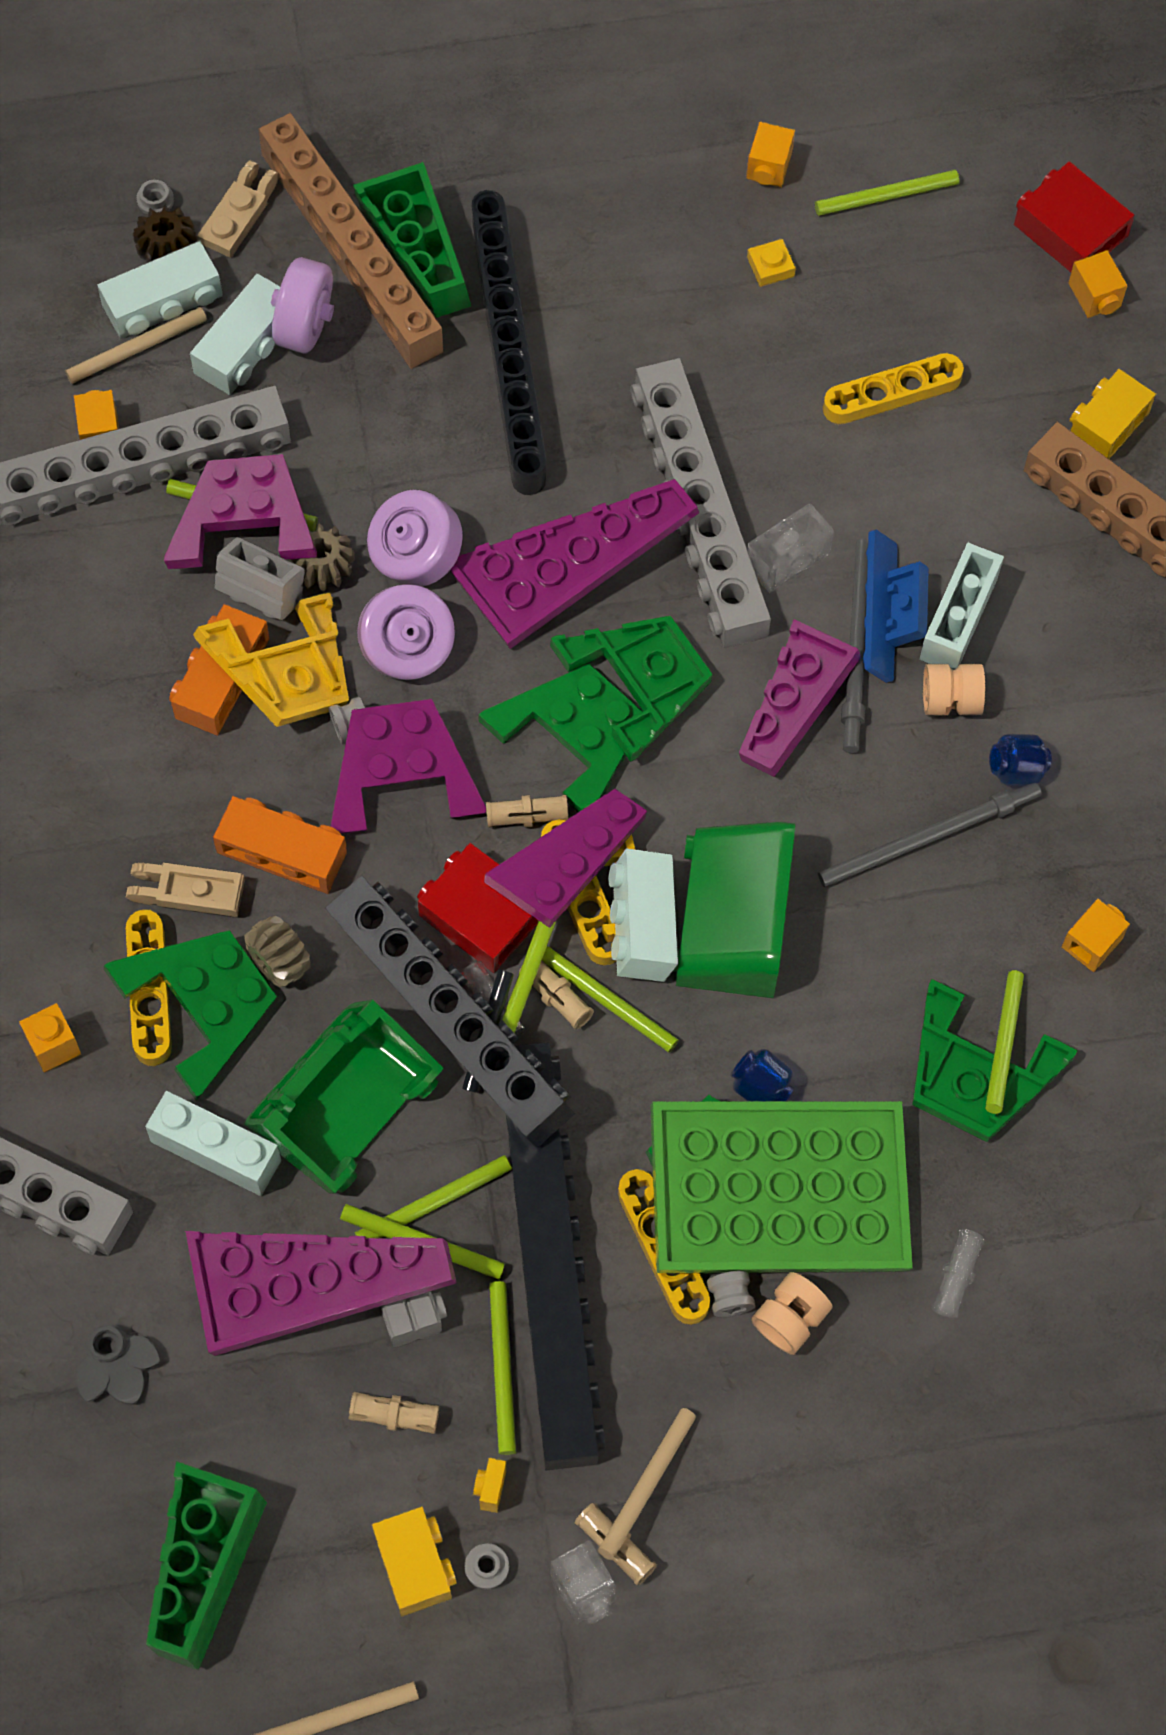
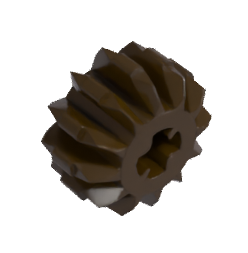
M165 204L162 211L156 212L149 208L148 217L138 216V227L134 228L133 232L137 254L140 258H146L147 263L197 242V234L194 232V223L190 216L184 217L180 207L169 212V208Z

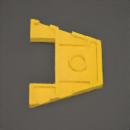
M330 592L299 600L295 607L309 635L308 638L246 653L229 619L198 626L193 634L196 641L276 727L328 713L330 706L337 704L342 707L349 701L342 656H338L336 644L338 630L336 622L332 620L331 608L333 607V600Z

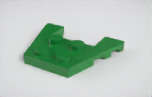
M671 616L622 624L620 629L601 632L596 628L585 630L584 635L566 638L565 634L551 638L550 647L568 673L601 656H605L643 710V712L612 728V736L630 762L636 760L712 682V672Z
M587 664L483 710L478 717L479 722L503 744L531 719H535L588 767L562 793V795H566L567 803L577 812H580L606 793L618 766L626 757L612 736V728L642 711L595 668Z
M230 930L110 961L104 965V971L124 999L161 976L209 1043L175 1066L174 1069L195 1100L200 1098L216 1075L223 1069L230 1057L250 1034L277 997Z
M931 979L926 994L912 1105L988 1142L1073 1061L1078 1050L1043 1034L1026 1069L1010 1062L1002 1112L998 1114L990 1113L985 1107L994 1054L948 1032L965 995Z

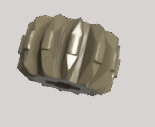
M319 523L316 532L312 533L309 531L317 551V557L288 559V561L305 568L303 581L307 589L318 583L319 588L324 592L327 583L331 582L339 588L342 583L341 577H350L352 573L351 564L355 561L354 550L350 548L351 543L347 535L339 536V530L336 526L326 532Z
M270 916L266 920H261L244 935L246 950L258 966V970L262 971L266 979L272 981L278 987H285L291 982H296L311 968L310 955L305 950L304 943L300 941L297 933L290 928L289 924L280 917Z

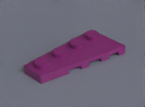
M795 619L789 629L790 637L786 647L782 646L778 656V666L772 680H768L764 690L765 698L761 708L756 710L739 751L742 762L773 777L778 773L861 658L858 648Z
M613 789L487 872L484 882L550 928L645 820L647 810L618 790Z

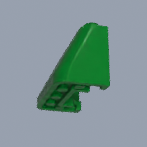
M766 822L696 828L695 836L687 835L684 859H690L692 862L681 948L677 947L678 964L673 969V972H677L676 986L774 998L782 950L795 823Z
M373 999L354 1002L347 1006L330 1023L251 1112L244 1124L254 1134L278 1145L279 1153L282 1157L326 1192L335 1194L339 1191L342 1193L357 1178L358 1174L354 1171L358 1164L355 1161L356 1157L406 1100H411L416 1096L423 1099L435 1089L439 1082L436 1077L444 1068Z

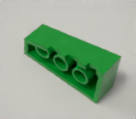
M424 162L353 185L361 211L434 316L437 318L471 307L465 281Z
M176 1461L173 1476L175 1478L173 1497L169 1501L167 1513L169 1521L165 1544H162L160 1576L158 1585L155 1586L146 1645L162 1658L199 1671L267 1502L256 1488Z

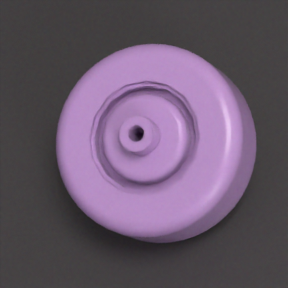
M299 257L292 261L288 267L280 290L275 289L271 299V305L275 306L272 337L276 345L293 351L307 353L315 346L324 322L331 321L334 312V305L330 304L333 274L327 264Z
M422 490L403 491L385 501L373 516L367 535L369 556L375 567L382 574L397 583L421 587L427 586L445 576L455 564L462 546V527L455 511L433 494Z
M407 584L384 589L371 598L360 615L357 635L363 656L375 670L390 678L413 680L433 673L446 661L453 647L455 627L450 610L438 595L424 587Z

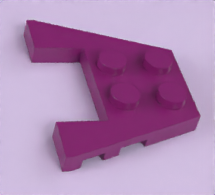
M283 454L207 461L164 556L167 568L202 567L206 532L280 526L278 552L281 558L288 560L317 557V551Z
M432 699L352 710L330 827L338 830L341 834L367 831L361 791L364 788L436 778L445 779L450 819L487 813L486 806Z

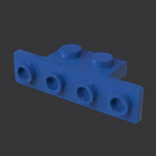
M876 529L869 532L868 548L866 551L868 567L865 585L867 599L866 617L864 619L866 631L863 661L866 671L887 683L894 680L895 647L925 638L927 634L929 567L919 561L897 568V543Z

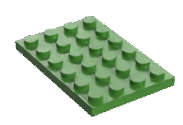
M902 1101L652 1102L650 1105L657 1273H727L732 1271H746L748 1273L910 1271L912 1269Z

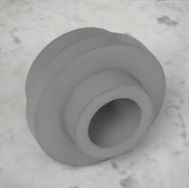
M149 180L142 184L136 197L139 209L147 215L149 208L159 212L162 211L164 204L169 210L174 204L171 188L160 180Z
M487 1543L474 1547L468 1553L465 1560L467 1578L474 1586L481 1589H493L504 1582L509 1572L507 1555L500 1547L494 1544ZM484 1558H490L495 1562V1568L490 1573H484L478 1568L479 1562Z

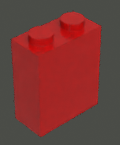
M1069 161L1058 171L1056 169L1051 170L1045 176L1041 185L1033 192L1028 190L1020 197L1016 204L1018 210L1014 225L1071 272L1074 262L1107 250L1110 253L1129 236L1135 215Z
M469 843L462 852L457 850L448 858L444 865L445 871L436 881L431 879L422 887L417 896V899H419V917L492 973H495L537 926L539 920L484 882L485 874L499 864L472 843Z

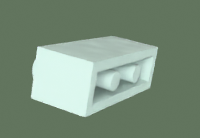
M200 241L97 284L102 306L120 339L130 335L141 334L153 325L165 320L176 319L188 310L198 306H206L216 298L223 296L220 276Z
M258 273L254 276L190 352L193 373L228 395H231L238 385L242 386L248 381L253 367L261 358L265 359L273 350L275 342L272 337V322L275 306L271 305V299L274 290H280V286Z
M967 542L925 636L919 660L929 664H949L952 670H956L963 659L996 584L1004 556Z
M626 848L618 861L612 863L608 877L609 886L614 887V900L610 908V921L615 924V937L611 948L612 959L617 961V976L664 982L678 964L672 855Z
M168 1091L164 1093L145 1126L152 1143L259 1196H262L281 1162L278 1145Z

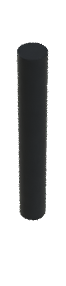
M498 969L488 1004L494 1010L488 1017L496 1025L500 1022L514 976L513 973ZM480 1028L477 1040L482 1036L484 1028ZM467 1070L462 1089L478 1093L480 1084Z

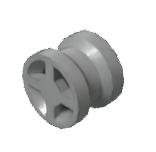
M360 697L351 699L348 705L342 707L337 704L329 707L330 717L341 744L346 743L352 710L365 708Z
M732 1271L716 1275L707 1280L708 1291L714 1294L715 1299L712 1305L714 1316L731 1317L744 1314L755 1308L754 1297L748 1294L747 1289L750 1283L748 1272Z

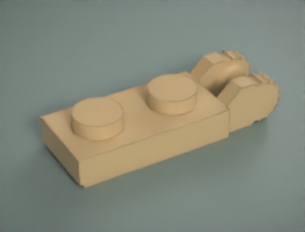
M247 161L239 173L237 182H233L197 235L198 242L200 241L203 246L232 258L267 206V199L278 182L279 174L273 170H267L259 182L257 191L249 187L257 176L259 165L253 161Z
M138 862L132 864V876L141 880L159 881L158 889L143 886L127 887L126 898L130 901L146 905L157 904V906L238 917L245 882L242 873L170 863L157 865Z

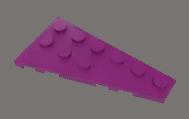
M676 479L632 493L629 498L610 505L602 503L592 507V511L574 517L570 514L514 533L510 539L492 545L488 542L476 546L475 551L458 556L450 572L508 648L511 649L699 514V510Z
M185 1231L208 1353L213 1356L457 1283L448 1242L443 1238L392 1237V1239L367 1238L365 1236H349L347 1238L307 1234L263 1233V1235H244L237 1232L209 1234L201 1233L200 1231Z

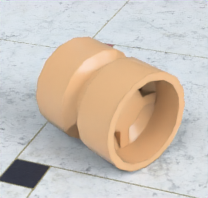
M949 664L925 665L923 676L925 715H949L952 709H956L959 715L983 714L985 674L982 664H959L956 670H952Z
M789 1272L775 1289L776 1299H767L752 1317V1322L758 1331L772 1344L786 1353L795 1355L810 1336L808 1327H818L832 1310L833 1306L827 1296L812 1282L795 1272Z

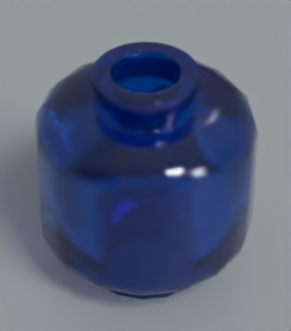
M1005 734L992 746L989 754L991 772L997 776L1002 784L1009 786L1038 784L1042 781L1046 771H1049L1052 764L1050 749L1046 748L1044 741L1034 734Z
M760 1049L756 1052L749 1050L740 1059L730 1075L734 1078V1092L747 1102H786L794 1091V1088L789 1085L793 1075L791 1067L767 1049Z

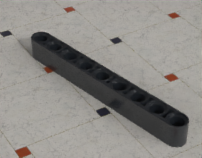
M484 190L477 193L472 199V229L513 487L519 493L534 495L543 490L546 484V456L506 206L503 197L498 192ZM506 307V308H509V309L500 310V309H498V308ZM505 339H512V340H514V341L505 342V341H503V340H505ZM517 371V372H519V373H517V374H509V373H507V372ZM522 403L524 406L515 407L513 404ZM528 436L530 438L526 440H521L517 437ZM533 469L536 471L532 473H525L522 470Z

